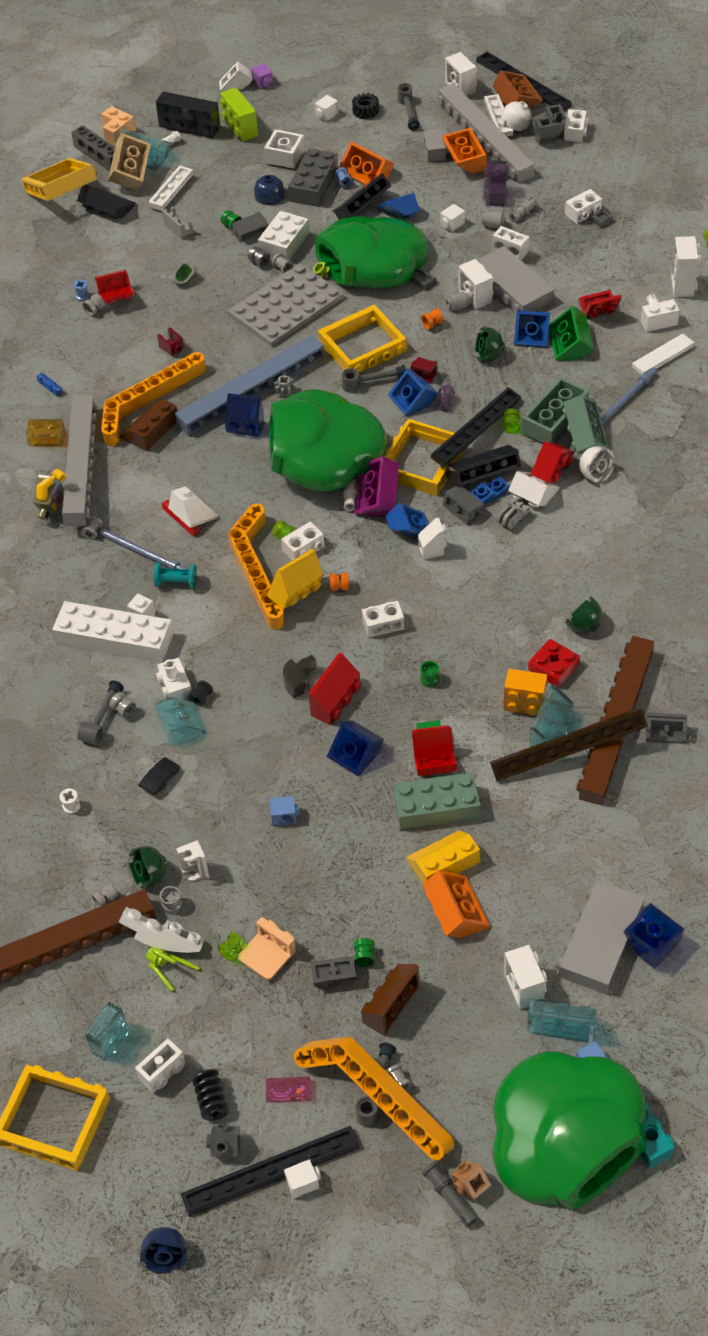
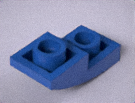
M498 475L488 484L481 483L470 493L486 504L508 492L510 486Z

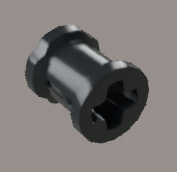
M200 680L196 690L189 694V698L194 704L203 706L205 698L213 692V687L208 682Z

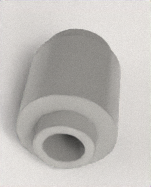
M483 212L482 225L491 228L505 226L506 216H503V212Z
M464 291L450 294L445 301L446 306L451 311L467 308L471 305L470 294Z

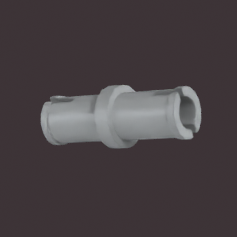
M530 197L526 202L519 204L518 208L509 214L510 220L515 223L522 216H526L538 204L537 200L534 197Z

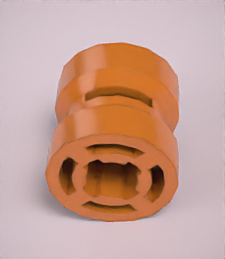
M438 308L432 310L431 313H425L421 316L422 323L427 330L432 329L435 325L438 326L444 323L443 315Z
M348 572L341 575L330 573L331 592H336L339 589L349 591Z

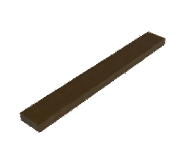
M639 707L490 761V764L498 782L644 729L648 725L643 710Z

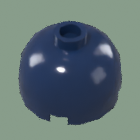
M265 175L256 181L254 196L258 203L263 205L271 203V205H275L284 199V185L278 177Z
M170 1227L155 1228L149 1231L142 1240L140 1261L146 1264L145 1268L149 1271L167 1274L171 1273L170 1268L178 1267L179 1270L185 1265L187 1260V1243L178 1230Z

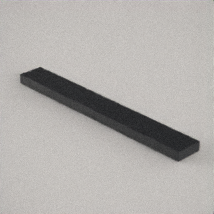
M488 51L476 57L477 63L497 75L499 71L523 74L543 99L542 102L547 105L560 104L563 110L571 107L572 102Z
M507 387L431 454L430 458L443 468L447 466L520 401L521 396Z
M350 1125L180 1194L187 1214L190 1217L284 1179V1169L309 1159L313 1167L359 1149V1143Z

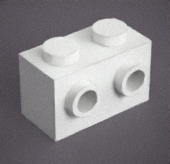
M166 1039L138 1064L135 1070L138 1079L154 1093L157 1089H162L167 1084L168 1079L174 1074L180 1073L186 1063L183 1052L169 1039Z

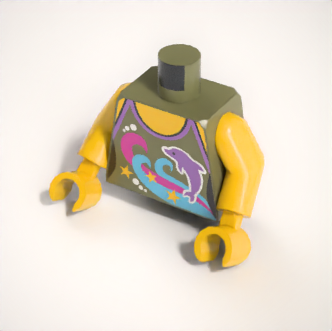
M55 469L52 473L53 476L38 475L33 504L39 509L37 518L47 521L49 514H58L63 504L64 487L60 482L67 475L60 469Z

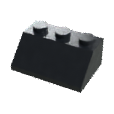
M87 184L81 186L77 202L82 203V207L87 209L93 207L95 208L94 211L100 214L106 212L107 216L116 219V216L123 218L136 204L134 201Z

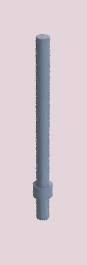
M652 367L646 374H643L638 379V382L600 417L602 425L640 388L646 386L651 381V378L657 373L655 367Z
M105 529L100 531L101 536L167 566L168 569L189 570L175 560L162 557Z

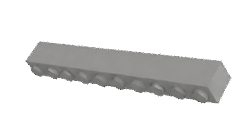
M454 83L438 89V103L453 116L455 121L461 124L463 129H472L486 152L496 162L507 167L511 178L520 183L534 177V163Z
M93 395L72 396L66 464L67 477L65 478L62 510L64 526H86V518H90V510L87 506L91 505L90 495L88 494H91V483L89 482H92V471L90 470H93V459L91 458H94V448L92 446H95V437L93 435H96L95 423L97 422L96 413H94L97 412V402H94Z

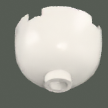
M522 101L507 104L500 115L502 121L504 119L507 121L506 125L517 131L527 130L532 119L528 105Z
M600 446L588 448L582 454L579 463L583 476L595 483H598L600 480L601 482L605 481L614 469L612 465V460H615L613 452Z

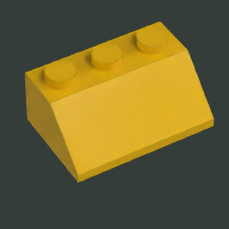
M311 549L277 569L267 596L282 609L293 606L299 599L306 598L312 591L316 592L320 588L323 573L316 551Z
M458 830L407 856L406 860L424 884L438 870L459 874L480 863V848L470 834Z

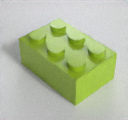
M236 87L221 92L219 103L222 108L221 117L223 121L227 122L228 127L234 131L235 136L239 137L242 142L257 137L258 127L255 109Z

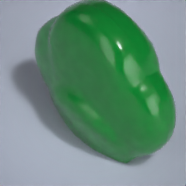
M363 216L347 217L335 221L316 236L315 255L319 262L326 263V266L330 268L327 274L339 284L352 287L387 289L405 284L413 277L417 267L422 268L428 257V241L421 229L401 219Z
M318 389L305 390L271 404L269 419L271 471L288 478L303 488L313 491L341 489L353 480H358L361 474L370 471L372 468L368 464L371 460L380 458L385 454L387 438L385 430L377 417L364 407L352 404L336 393Z
M542 1052L528 1057L516 1065L504 1077L496 1092L493 1106L497 1129L493 1145L494 1165L505 1187L527 1202L546 1206L562 1205L564 1208L575 1211L613 1184L636 1161L647 1146L644 1133L646 1100L641 1085L628 1068L612 1059L599 1056L577 1058L562 1052Z

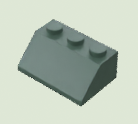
M580 395L563 402V412L569 423L567 426L568 431L572 434L573 449L581 454L594 446L609 449L596 400Z

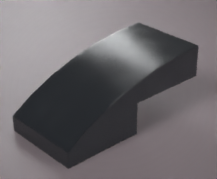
M166 757L162 758L139 782V787L152 795L157 794L166 787L167 780L180 771V765Z

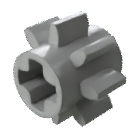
M285 375L278 377V382H274L276 394H280L283 397L291 395L292 391H295L293 378L290 379V377Z

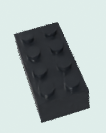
M164 91L155 102L159 127L214 138L221 128L218 102Z

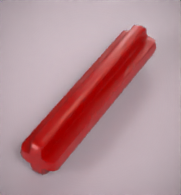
M169 500L162 502V509L192 536L199 534L198 526L190 528L168 508Z

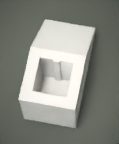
M435 518L418 534V547L423 560L444 555V547H447L444 535H447L445 525L441 524L439 518Z

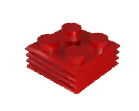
M548 639L528 661V670L534 673L547 674V681L556 687H560L580 665L581 656L558 642Z

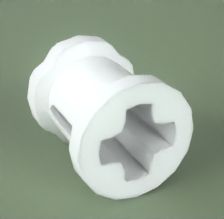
M69 788L63 790L59 798L63 804L64 812L67 814L78 812L80 810V803L77 799V792Z

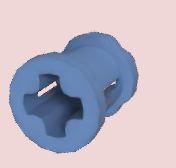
M345 167L336 170L335 177L343 188H348L352 185L353 179L348 175V170Z
M79 279L73 284L76 290L75 297L78 301H86L90 298L86 280Z

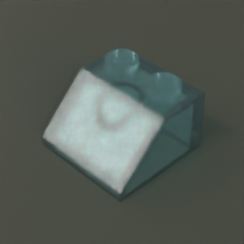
M171 697L154 703L157 717L169 746L206 734L205 727L194 702Z

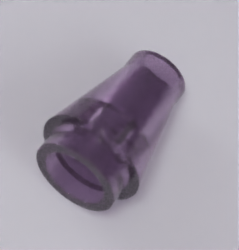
M442 385L438 390L439 409L441 411H449L455 391L450 385Z

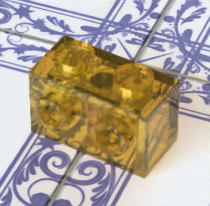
M29 419L26 430L28 445L63 446L66 432L63 419Z

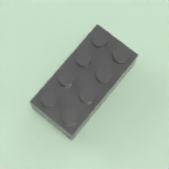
M308 148L288 186L289 202L319 207L338 169V153Z

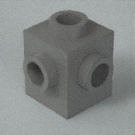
M218 1124L212 1127L211 1133L207 1134L206 1146L210 1148L211 1157H217L218 1159L238 1157L240 1151V1126Z

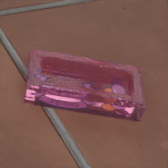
M266 1078V1102L311 1101V1078Z

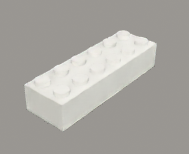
M64 601L52 628L56 644L156 662H163L174 634L171 619Z

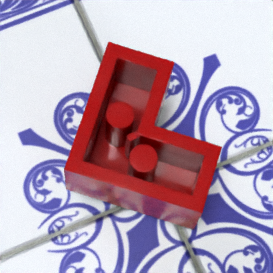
M544 441L530 475L555 484L561 476V468H568L572 464L575 451L557 443Z

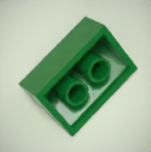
M573 305L549 324L556 361L582 359L594 349L586 314Z

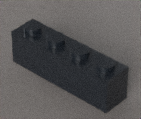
M382 173L371 179L334 209L333 212L339 220L354 217L389 189L391 184Z
M506 445L449 463L446 466L448 481L459 487L520 467L519 450Z

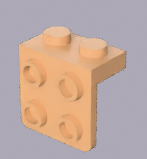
M261 917L256 922L258 934L239 953L238 960L269 981L294 955L296 947L295 939L289 932H283L273 921H267Z

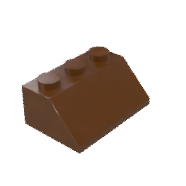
M165 399L152 404L120 434V438L148 451L176 424L175 413L178 412L177 405Z
M397 964L394 970H389L383 985L375 989L372 1000L369 1003L366 1002L361 1010L363 1024L385 1036L420 987L418 965Z

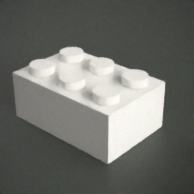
M279 211L258 239L259 248L269 253L270 258L281 253L285 259L290 260L309 235L308 219Z
M695 236L675 237L671 268L674 297H694V290L698 288L696 277H699L698 265L701 264V255L698 254L699 243H696Z

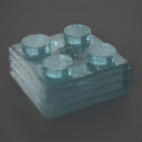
M111 1001L108 1002L85 1033L92 1054H95L96 1057L99 1056L100 1059L103 1058V1061L109 1056L114 1055L120 1039H124L129 1033L130 1028L122 1008H119L118 1005L115 1006L114 1003L111 1004Z

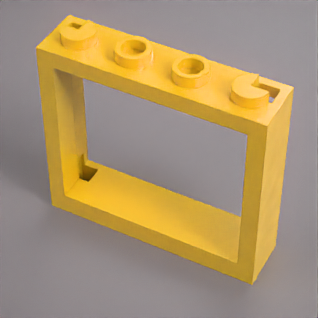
M68 158L26 176L21 180L27 194L49 201L97 180V172L92 164Z
M375 304L318 330V340L343 370L353 368L358 373H361L407 351L406 338ZM374 322L393 340L353 360H350L334 342Z
M407 419L404 426L400 427L398 436L394 437L391 447L387 448L385 457L396 461L411 436L442 445L454 433ZM462 451V452H461L455 459H453L450 463L459 461V459H460V457L462 456V454H463L464 451ZM440 466L432 480L398 470L397 484L438 496L448 479L446 466L444 468Z
M26 1065L0 1118V1147L79 1171L110 1101L107 1089L100 1084H88L77 1077L74 1079L68 1078L58 1071H54V1073L46 1071L39 1065H34V1067ZM32 1079L96 1099L72 1152L7 1132Z

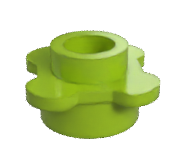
M319 262L313 268V272L321 278L330 271L325 262Z

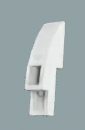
M126 907L119 920V923L136 931L135 940L159 949L173 952H200L204 939L198 933L182 928L177 922L167 920L164 926H162L157 920L141 915L136 909Z

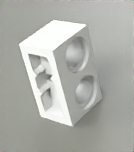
M568 109L564 128V141L582 142L583 136L587 134L589 117H586L587 111Z
M591 189L565 202V215L576 224L602 210V198Z
M501 226L493 235V251L505 246L517 258L522 260L529 252V236Z
M310 521L281 539L282 551L291 560L296 559L311 549L319 551L324 547V535Z
M398 601L362 609V621L368 638L405 629L404 616Z

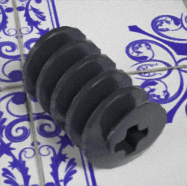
M217 1069L202 1071L192 1081L195 1087V1094L197 1095V1102L199 1103V1110L201 1111V1118L206 1121L219 1120L229 1113L228 1110H224L227 1107V1102L223 1101L225 1094L221 1093L223 1086L219 1085L221 1079L217 1077L219 1075Z

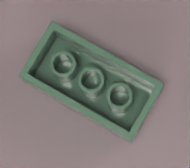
M560 376L522 417L521 432L542 443L544 441L555 443L568 428L569 424L563 412V402L580 395L589 397L590 390Z
M473 772L393 783L394 801L400 830L480 819V803Z

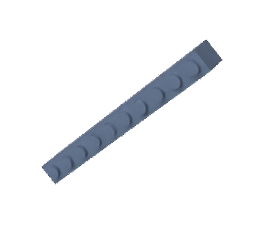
M310 335L176 412L177 426L188 437L272 389L274 382H278V377L285 375L291 378L325 358L324 345L313 335Z

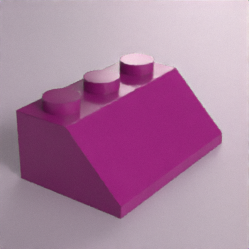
M382 456L371 460L368 465L372 469L358 477L355 515L384 517L395 507L399 463Z

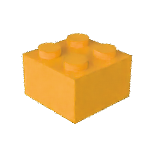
M508 669L504 686V710L512 713L518 712L531 716H542L546 700L547 674Z

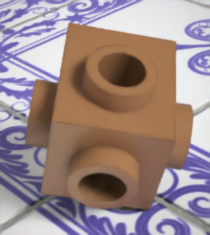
M468 1160L459 1164L456 1170L450 1174L455 1181L453 1186L460 1195L465 1194L472 1199H476L491 1186L485 1169L480 1164L476 1165Z

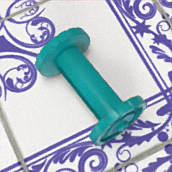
M156 562L153 575L154 586L160 587L161 582L189 583V588L194 589L197 580L196 565L191 564L189 570L162 568L161 563Z

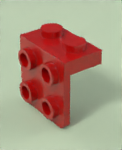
M126 269L95 277L98 293L102 297L103 302H107V304L115 303L117 299L121 298L127 300L135 295V291L130 286Z
M606 290L579 297L578 301L586 317L594 318L602 313H613L622 297L621 295L613 296L611 290Z
M449 725L412 731L414 763L417 776H430L438 773L448 774L457 771L453 751L452 729Z

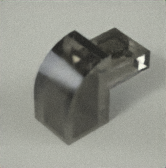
M313 655L302 658L297 663L290 659L284 665V685L293 699L310 690L307 676L317 671L316 659Z

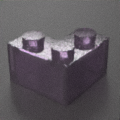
M488 160L487 167H484V176H487V179H484L483 199H486V206H505L507 161Z

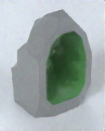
M184 259L173 272L172 282L176 285L186 284L197 271L196 267Z

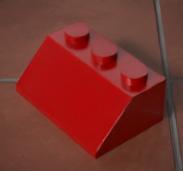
M340 652L308 693L311 716L329 725L340 717L344 706L349 705L353 694L359 691L362 684L359 671Z

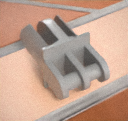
M515 498L512 502H508V507L497 517L496 521L511 530L519 521L523 522V518L530 512L531 507L529 505L525 506L523 502L520 503Z

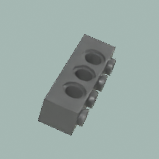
M84 125L72 131L74 147L110 171L115 147Z

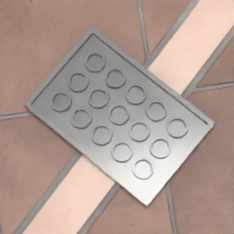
M299 263L229 309L228 316L273 347L342 300L344 293Z

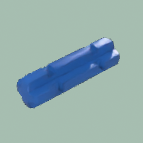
M44 373L36 376L37 381L56 396L63 393L62 387Z

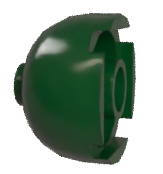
M482 327L480 329L482 333H478L476 338L475 352H479L480 356H476L478 361L484 362L496 360L501 352L504 351L505 342L497 330Z
M590 596L589 601L585 600L571 614L573 617L565 621L575 632L586 633L589 630L594 632L601 625L599 622L602 617L601 606Z
M150 846L132 849L129 857L133 856V862L129 863V867L135 883H141L142 886L140 888L142 889L159 883L164 877L167 866L165 856L156 848Z

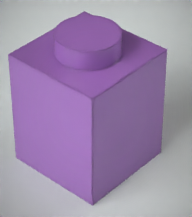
M265 63L251 67L252 80L259 89L273 85L272 72Z

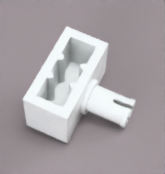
M655 294L649 295L646 298L649 305L642 306L641 323L646 332L678 325L680 310L674 299L659 302Z
M169 659L164 663L158 664L156 677L158 683L164 686L162 687L164 697L169 698L171 704L189 699L192 689L180 659Z

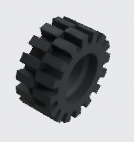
M362 93V95L358 94L357 97L355 96L352 99L353 115L359 117V119L363 117L364 119H367V117L371 119L372 116L378 115L379 99L377 96H374V94L370 95V93H367V95Z

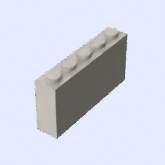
M505 246L477 259L484 266L485 270L493 276L494 295L498 296L514 313H517V310L536 312L554 302V289Z
M597 880L595 886L589 888L587 893L588 902L587 904L583 903L579 912L581 918L579 921L574 922L572 933L574 934L572 938L567 939L564 946L566 952L564 956L560 955L556 967L559 968L558 977L607 995L642 913L645 897Z

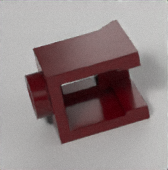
M171 327L168 328V340L163 338L161 334L157 335L159 348L164 349L170 355L180 353L184 348L183 337Z
M417 357L412 362L410 369L431 384L438 373V361Z

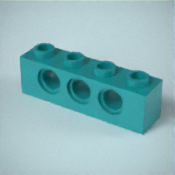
M646 1101L644 1133L646 1136L655 1137L656 1140H647V1146L640 1156L647 1167L651 1169L671 1158L675 1145L670 1135H666L661 1129L662 1125L658 1117L653 1116L649 1111V1105Z

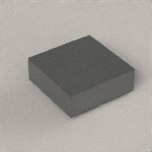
M602 209L591 216V221L603 228L613 222L614 217Z

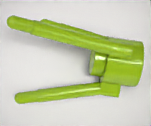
M151 947L146 954V959L150 962L149 967L156 972L170 991H174V988L159 970L158 966H164L167 961L172 964L179 962L197 971L200 970L199 966L156 947Z

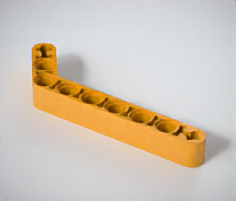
M199 352L192 353L106 400L102 419L104 443L107 446H115L119 443L121 420L123 417L202 375L206 371L204 355Z
M257 503L252 504L228 533L231 550L268 626L271 629L277 630L282 628L285 623L283 609L267 596L271 584L250 544L251 540L266 523L264 507Z
M342 1037L312 1041L294 1052V1061L301 1068L337 1064L432 1160H440L453 1150L454 1140L451 1135L353 1038Z

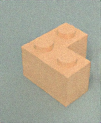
M112 106L101 114L104 138L111 145L116 146L121 133L131 136L136 132L134 116Z

